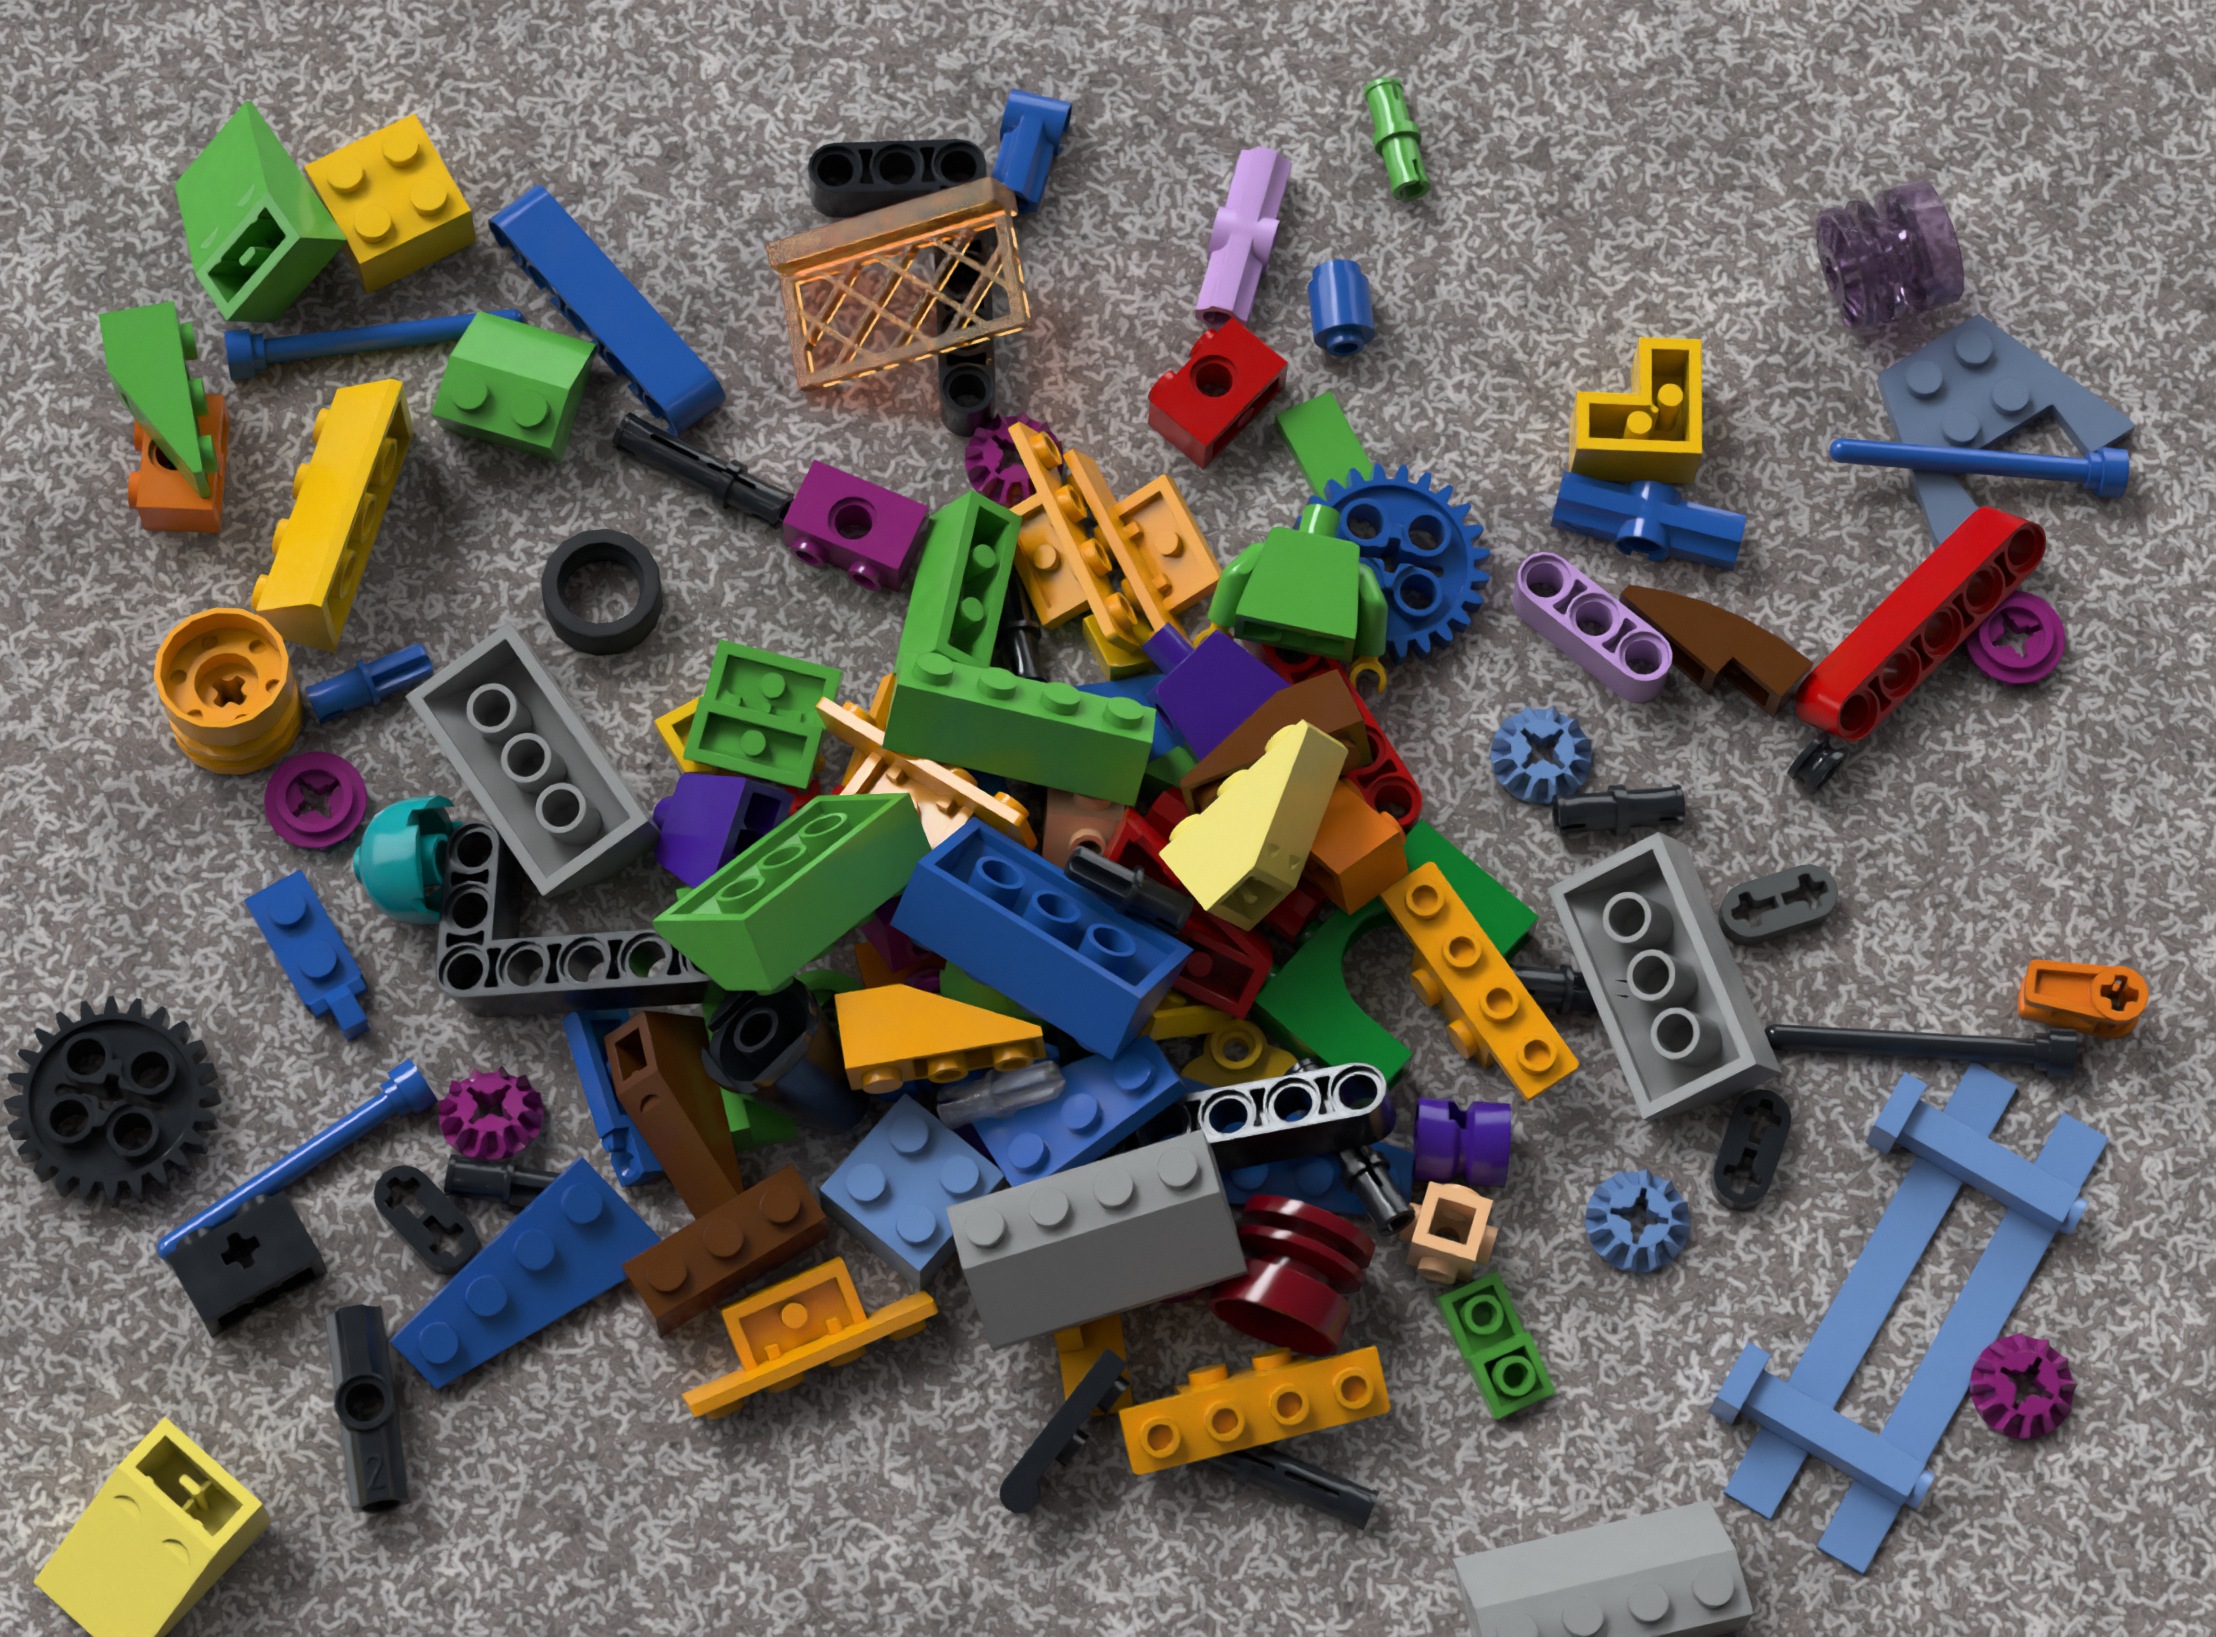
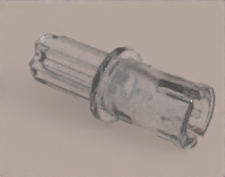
M1048 1060L1009 1072L997 1071L994 1068L989 1070L982 1079L940 1089L937 1094V1100L943 1102L951 1099L952 1102L937 1105V1111L940 1119L949 1129H957L965 1124L994 1116L999 1120H1008L1014 1117L1018 1109L1057 1099L1060 1092L1065 1089V1078L1061 1075L1058 1064Z

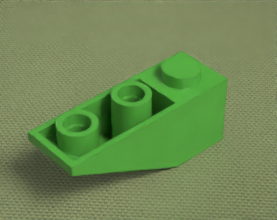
M174 301L98 314L107 369L117 398L201 498L211 497L207 474L218 472V463L212 435L201 436L198 417L209 415L202 378L191 380L188 361L199 359L193 323L180 322Z

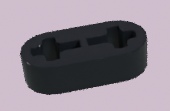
M1764 1089L1749 1091L1739 1099L1731 1114L1710 1179L1713 1196L1721 1205L1730 1210L1745 1211L1753 1209L1762 1202L1771 1185L1791 1125V1112L1788 1104L1780 1095L1773 1091ZM1758 1107H1764L1770 1110L1769 1121L1778 1125V1129L1767 1127L1759 1145L1747 1141L1752 1129V1121L1743 1117V1114L1754 1115ZM1742 1155L1754 1159L1749 1179L1758 1183V1187L1748 1185L1743 1194L1731 1190L1732 1179L1724 1176L1723 1173H1734L1739 1166Z
M402 1165L392 1167L377 1180L373 1194L378 1213L383 1221L428 1268L438 1274L454 1275L460 1272L477 1255L479 1249L475 1228L470 1220L425 1173L416 1167ZM399 1184L403 1189L408 1190L414 1185L418 1186L419 1188L415 1192V1196L424 1213L417 1218L404 1205H400L392 1210L390 1206L393 1204L394 1199L390 1190ZM435 1222L449 1236L459 1230L463 1233L458 1239L462 1251L456 1256H453L448 1251H444L436 1256L433 1253L438 1246L433 1234L427 1228Z

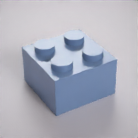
M904 1093L820 1187V1204L824 1213L921 1291L957 1250L946 1207L1005 1190V1176L999 1168L908 1094Z

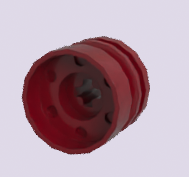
M1256 1195L1248 1198L1241 1217L1244 1226L1236 1228V1232L1249 1274L1215 1284L1209 1299L1208 1308L1217 1318L1233 1329L1281 1348L1288 1347L1292 1352L1308 1356L1327 1357L1337 1354L1352 1312V1307L1340 1294H1351L1360 1291L1365 1276L1361 1269L1369 1267L1375 1251V1243L1368 1234L1351 1222L1313 1205L1271 1195Z

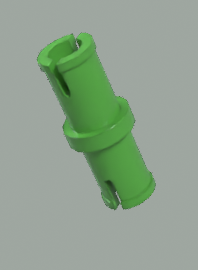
M1390 77L1374 80L1363 91L1376 130L1372 136V142L1375 152L1384 158L1391 183L1392 196L1396 200H1400L1403 197L1404 201L1420 198L1430 190L1431 184L1426 176L1418 148L1422 141L1419 126L1410 120L1401 81L1398 78H1394L1391 81Z

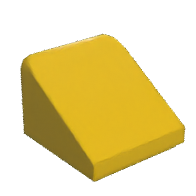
M1131 606L1137 618V625L1132 627V630L1140 647H1142L1149 640L1148 634L1152 632V629L1143 612L1139 613ZM1094 614L1083 618L1082 634L1107 682L1126 679L1156 665L1141 648L1128 653L1108 643Z

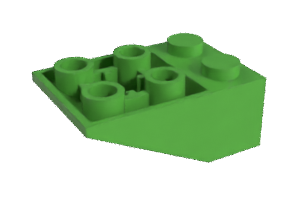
M252 101L244 102L174 184L195 275L226 321L267 323L277 321L348 241Z

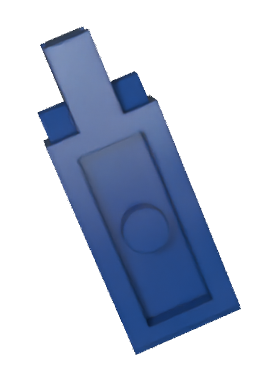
M300 869L244 899L246 907L307 1012L311 1010L316 1020L331 1013L347 1042L371 1030L367 1024L368 1020L356 998L368 992L363 982V974L302 870Z
M628 1009L574 1010L562 1019V1023L599 1139H602L601 1144L606 1153H612L610 1162L621 1187L643 1186L664 1170L617 1098L604 1042L606 1035L631 1019Z

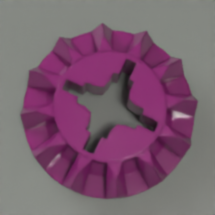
M1024 411L1018 416L1003 417L997 413L987 428L977 427L975 429L973 437L968 446L965 447V471L970 484L977 493L1003 507L1012 508L1037 493L1026 467L1023 468L1015 463L1009 469L1004 468L1000 473V468L1003 465V453L999 447L1002 449L1006 448L1012 452L1017 451L1008 430L1015 423L1021 422L1038 433L1045 431L1051 437L1062 458V464L1057 466L1061 477L1063 473L1062 442L1057 440L1047 422L1041 424L1032 420Z
M2014 590L1965 639L1967 659H1973L1981 669L1983 678L1993 677L2003 681L2007 688L2018 683L2030 682L2032 685H2035L2042 677L2054 671L2062 657L2065 646V632L2062 622L2055 610L2043 599L2025 591ZM2004 622L2007 627L2010 626L2015 634L2026 633L2028 635L2033 633L2024 642L2022 647L2023 657H2021L2020 653H2016L2012 646L2001 647L1999 645L1994 647L1995 643L1999 642L2004 635Z
M308 752L287 760L274 772L265 790L264 808L276 836L280 835L297 850L301 847L317 848L325 852L328 846L339 841L349 842L352 832L360 822L365 821L368 795L360 773L347 760L327 752ZM303 784L308 791L313 790L319 796L327 791L333 792L327 799L331 818L328 819L325 815L321 816L315 810L307 814H300L306 807L300 785Z
M502 1065L493 1073H481L474 1067L469 1078L461 1082L451 1080L448 1094L443 1100H439V1124L445 1140L456 1151L473 1159L488 1161L514 1156L526 1149L536 1139L543 1124L544 1111L540 1092H536L531 1087L526 1074L519 1077L510 1075ZM498 1102L502 1103L503 1117L499 1118L496 1115L489 1114L483 1119L480 1118L478 1104L483 1103L486 1106L492 1107Z
M2019 1333L1995 1340L1978 1356L1970 1376L1971 1397L1978 1414L1993 1430L2010 1438L2029 1440L2051 1433L2061 1425L2072 1411L2073 1394L2077 1384L2072 1380L2068 1368L2069 1358L2061 1356L2053 1349L2048 1339H2036ZM2032 1365H2035L2036 1367L2033 1371L2035 1377L2032 1385L2041 1391L2040 1395L2042 1397L2030 1395L2016 1405L2015 1409L2012 1408L2016 1399L2014 1397L2016 1385L2008 1380L2007 1374L2019 1376Z

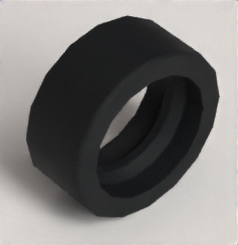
M611 529L583 531L563 541L548 558L541 578L546 618L556 636L574 650L595 656L621 654L641 644L657 626L663 608L659 567L649 549L631 535ZM611 561L622 564L633 572L639 583L640 595L635 608L628 615L614 622L597 624L581 620L572 614L565 597V589L571 575L577 569L592 562Z

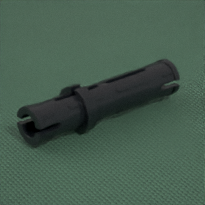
M629 412L625 415L614 434L612 441L614 445L612 447L615 450L635 457L665 474L712 496L714 505L722 509H728L732 506L775 530L782 526L794 501L793 493L784 491L749 473L746 464L738 460H732L729 463L688 441L648 423L634 413Z
M1307 1058L1294 1064L1283 1076L1321 1069V1065L1317 1059ZM1302 1110L1305 1116L1308 1115L1310 1112L1308 1110ZM1371 1145L1329 1152L1341 1171L1339 1181L1347 1193L1356 1194L1376 1225L1380 1236L1387 1237L1397 1234L1411 1224L1415 1219L1414 1214L1416 1211L1409 1205L1388 1173L1391 1165L1382 1151H1374Z
M1263 1444L1234 1451V1453L1268 1466L1273 1471L1230 1453L1199 1460L1234 1475L1232 1482L1245 1487L1246 1482L1249 1481L1292 1499L1299 1504L1309 1506L1353 1524L1363 1531L1380 1492L1375 1489H1368L1323 1470L1316 1465L1309 1464ZM1285 1475L1292 1476V1477L1297 1478V1479H1299V1480H1301V1481H1304V1482H1306V1483H1309V1484H1311V1485H1313V1486H1316V1487L1321 1488V1489H1323V1490H1326V1491H1328V1492H1330V1493H1333V1494L1337 1495L1338 1498L1333 1497V1496H1331V1495H1328V1494H1326V1493H1324V1492H1321V1491H1319V1490H1316V1489H1314V1488H1312V1487H1309V1486H1307V1485H1304V1484H1302V1483H1300V1482H1297V1481H1295V1480H1292V1479L1286 1477Z

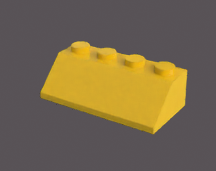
M386 379L339 388L335 393L330 409L322 408L316 418L312 435V442L316 444L310 464L302 463L297 470L292 488V498L296 500L290 519L282 518L276 527L272 541V554L276 555L269 575L261 574L259 576L251 600V609L256 611L258 616L265 618L284 640L331 653L336 651L414 435L405 389L401 381Z

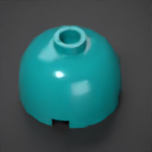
M440 795L400 800L374 815L362 836L360 846L355 850L353 868L356 879L360 884H363L366 894L382 914L407 924L439 925L445 849L450 835L457 827L463 824V821L451 822L449 814L444 808L455 807L450 799ZM441 886L432 895L425 897L424 887Z

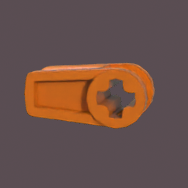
M2032 960L2027 968L2026 975L2021 981L2018 994V1014L2023 1019L2055 1027L2075 1028L2076 1032L2104 1039H2120L2129 1035L2136 1027L2149 999L2148 987L2142 976L2135 970L2124 966ZM2120 980L2121 983L2117 984L2115 981ZM2107 994L2118 996V1004L2124 1008L2123 1011L2111 1009V999L2107 998Z

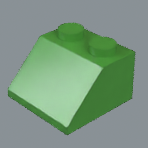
M478 311L449 357L431 415L444 430L561 463L598 346L591 342Z

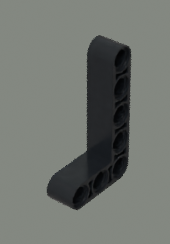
M961 139L838 142L823 145L815 150L808 164L809 195L813 206L820 213L835 218L932 215L940 416L942 423L950 432L957 436L972 437L977 427L985 429L992 422L995 416L996 402L987 167L984 153L974 143ZM958 172L972 177L967 182L955 183L946 179L950 174ZM899 174L905 175L911 180L905 184L895 185L886 182L884 179L891 175ZM834 176L844 177L849 180L848 183L838 187L823 183L829 177ZM962 227L968 228L974 234L961 239L954 238L948 232L954 228ZM958 283H969L977 289L972 293L957 294L949 288ZM967 338L978 342L979 346L972 350L964 351L956 349L951 344L956 340ZM968 394L980 398L982 402L967 408L957 405L953 400Z
M472 820L457 827L448 838L444 860L435 971L436 981L445 994L473 1015L490 1018L573 1012L574 1010L597 1011L723 1002L734 991L725 990L656 932V929L519 938L524 868L500 833L485 821ZM492 850L488 860L481 866H478L482 856ZM487 910L486 917L482 923L473 927L476 918ZM665 958L664 966L654 976L648 977L652 966L660 959ZM600 963H604L600 974L593 980L588 981L589 974L593 968ZM543 967L540 977L534 983L528 985L529 978L533 972ZM483 971L479 982L468 989L472 978L477 973Z
M1056 1027L1061 1067L1097 1054L1084 1049L1077 1043L1074 1037ZM1350 1063L1184 1094L1116 1144V1148L1109 1155L1099 1157L1093 1162L1158 1143L1163 1137L1170 1134L1185 1135L1202 1129L1213 1149L1220 1173L1372 1145L1382 1141L1392 1132L1396 1124L1397 1113L1383 1074L1376 1067L1367 1063ZM1363 1098L1375 1099L1366 1108L1350 1109L1358 1100ZM1299 1110L1310 1111L1301 1120L1295 1122L1285 1121L1293 1112ZM1234 1122L1245 1123L1236 1132L1230 1134L1221 1133L1229 1124Z

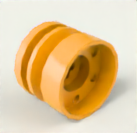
M213 608L189 616L168 633L157 651L153 677L177 745L194 764L217 774L244 775L270 766L289 751L301 731L304 705L282 636L265 618L239 608Z

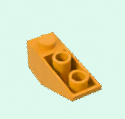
M895 984L834 995L845 1069L851 1090L863 1089L867 1093L881 1094L899 1089L905 1081L929 1078L932 1082L947 1083L966 1077L970 1070L994 1067L997 1071L1012 1072L1028 1068L1036 1059L1047 1058L1041 1026L906 985Z

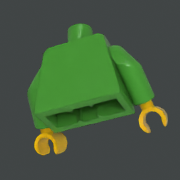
M1309 504L1304 507L1299 530L1280 526L1272 527L1265 543L1250 544L1223 569L1207 614L1208 619L1212 621L1211 625L1196 636L1193 641V648L1195 649L1207 636L1217 629L1234 642V638L1350 663L1355 652L1359 655V659L1349 668L1348 679L1356 689L1355 679L1360 671L1364 669L1376 671L1379 675L1377 682V694L1379 695L1384 691L1387 684L1385 669L1378 662V656L1385 653L1388 605L1374 570L1366 564L1359 562L1360 546L1354 542L1336 538L1341 518L1340 513L1329 506ZM1230 627H1234V636L1229 631Z

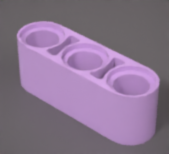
M1540 552L1532 554L1523 561L1518 570L1512 603L1515 612L1524 622L1620 697L1630 702L1642 703L1650 701L1660 694L1672 664V650L1669 642L1658 631L1564 558L1554 553ZM1538 582L1546 583L1552 586L1557 594L1548 598L1539 597L1533 594L1528 586ZM1587 620L1595 621L1605 629L1606 633L1599 636H1590L1583 633L1577 624ZM1632 659H1643L1654 667L1655 672L1647 675L1637 674L1627 666L1626 662Z

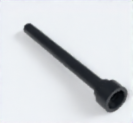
M1772 1024L1764 1030L1773 1050L2031 1064L2032 1071H2043L2045 1078L2070 1080L2073 1079L2076 1065L2077 1040L2075 1028L2047 1027L2046 1033L2035 1032L2033 1039Z

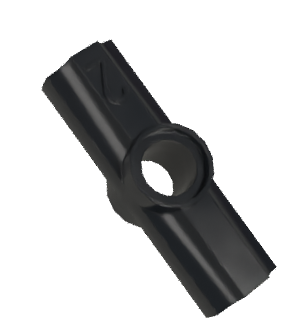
M363 1304L339 1308L336 1312L325 1315L335 1387L334 1407L340 1422L351 1508L354 1513L376 1514L393 1511L398 1507L410 1504L411 1500L399 1424L400 1409L395 1396L383 1308L381 1306H366ZM374 1396L385 1402L381 1414L371 1421L360 1422L351 1417V1410L354 1404L362 1398Z

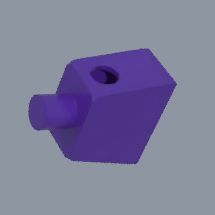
M1168 621L1141 647L1166 674L1145 697L1151 708L1156 709L1157 717L1177 746L1180 745L1181 748L1184 747L1196 765L1272 695L1281 689L1292 686L1217 629L1194 649Z
M684 773L678 780L674 795L661 799L654 809L653 821L661 831L654 851L655 860L695 889L785 821L795 794L742 777Z

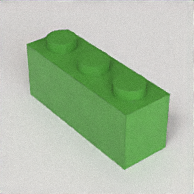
M970 490L930 516L895 663L894 676H896L904 650L918 654L937 653L949 658L953 662L983 669L989 668L1023 517L973 490Z

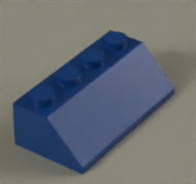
M972 817L917 862L890 923L891 926L908 935L911 941L918 947L939 954L963 969L966 975L973 981L991 986L1019 1003L1020 1007L1027 1014L1050 1022L1074 1037L1077 1043L1084 1049L1102 1054L1111 1061L1141 1033L1194 950L1139 916L1137 917L1127 911L1121 915L1114 911L1115 902L1069 880L1064 875L1062 869L976 817Z

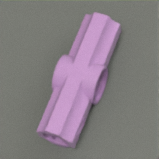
M1257 146L1251 150H1241L1240 157L1237 159L1226 206L1219 207L1212 229L1207 253V260L1210 261L1195 311V319L1202 321L1208 328L1220 330L1231 317L1236 319L1245 328H1247L1248 321H1250L1262 273H1268L1271 249H1275L1280 227V220H1277L1291 173L1292 162L1284 159L1278 151Z

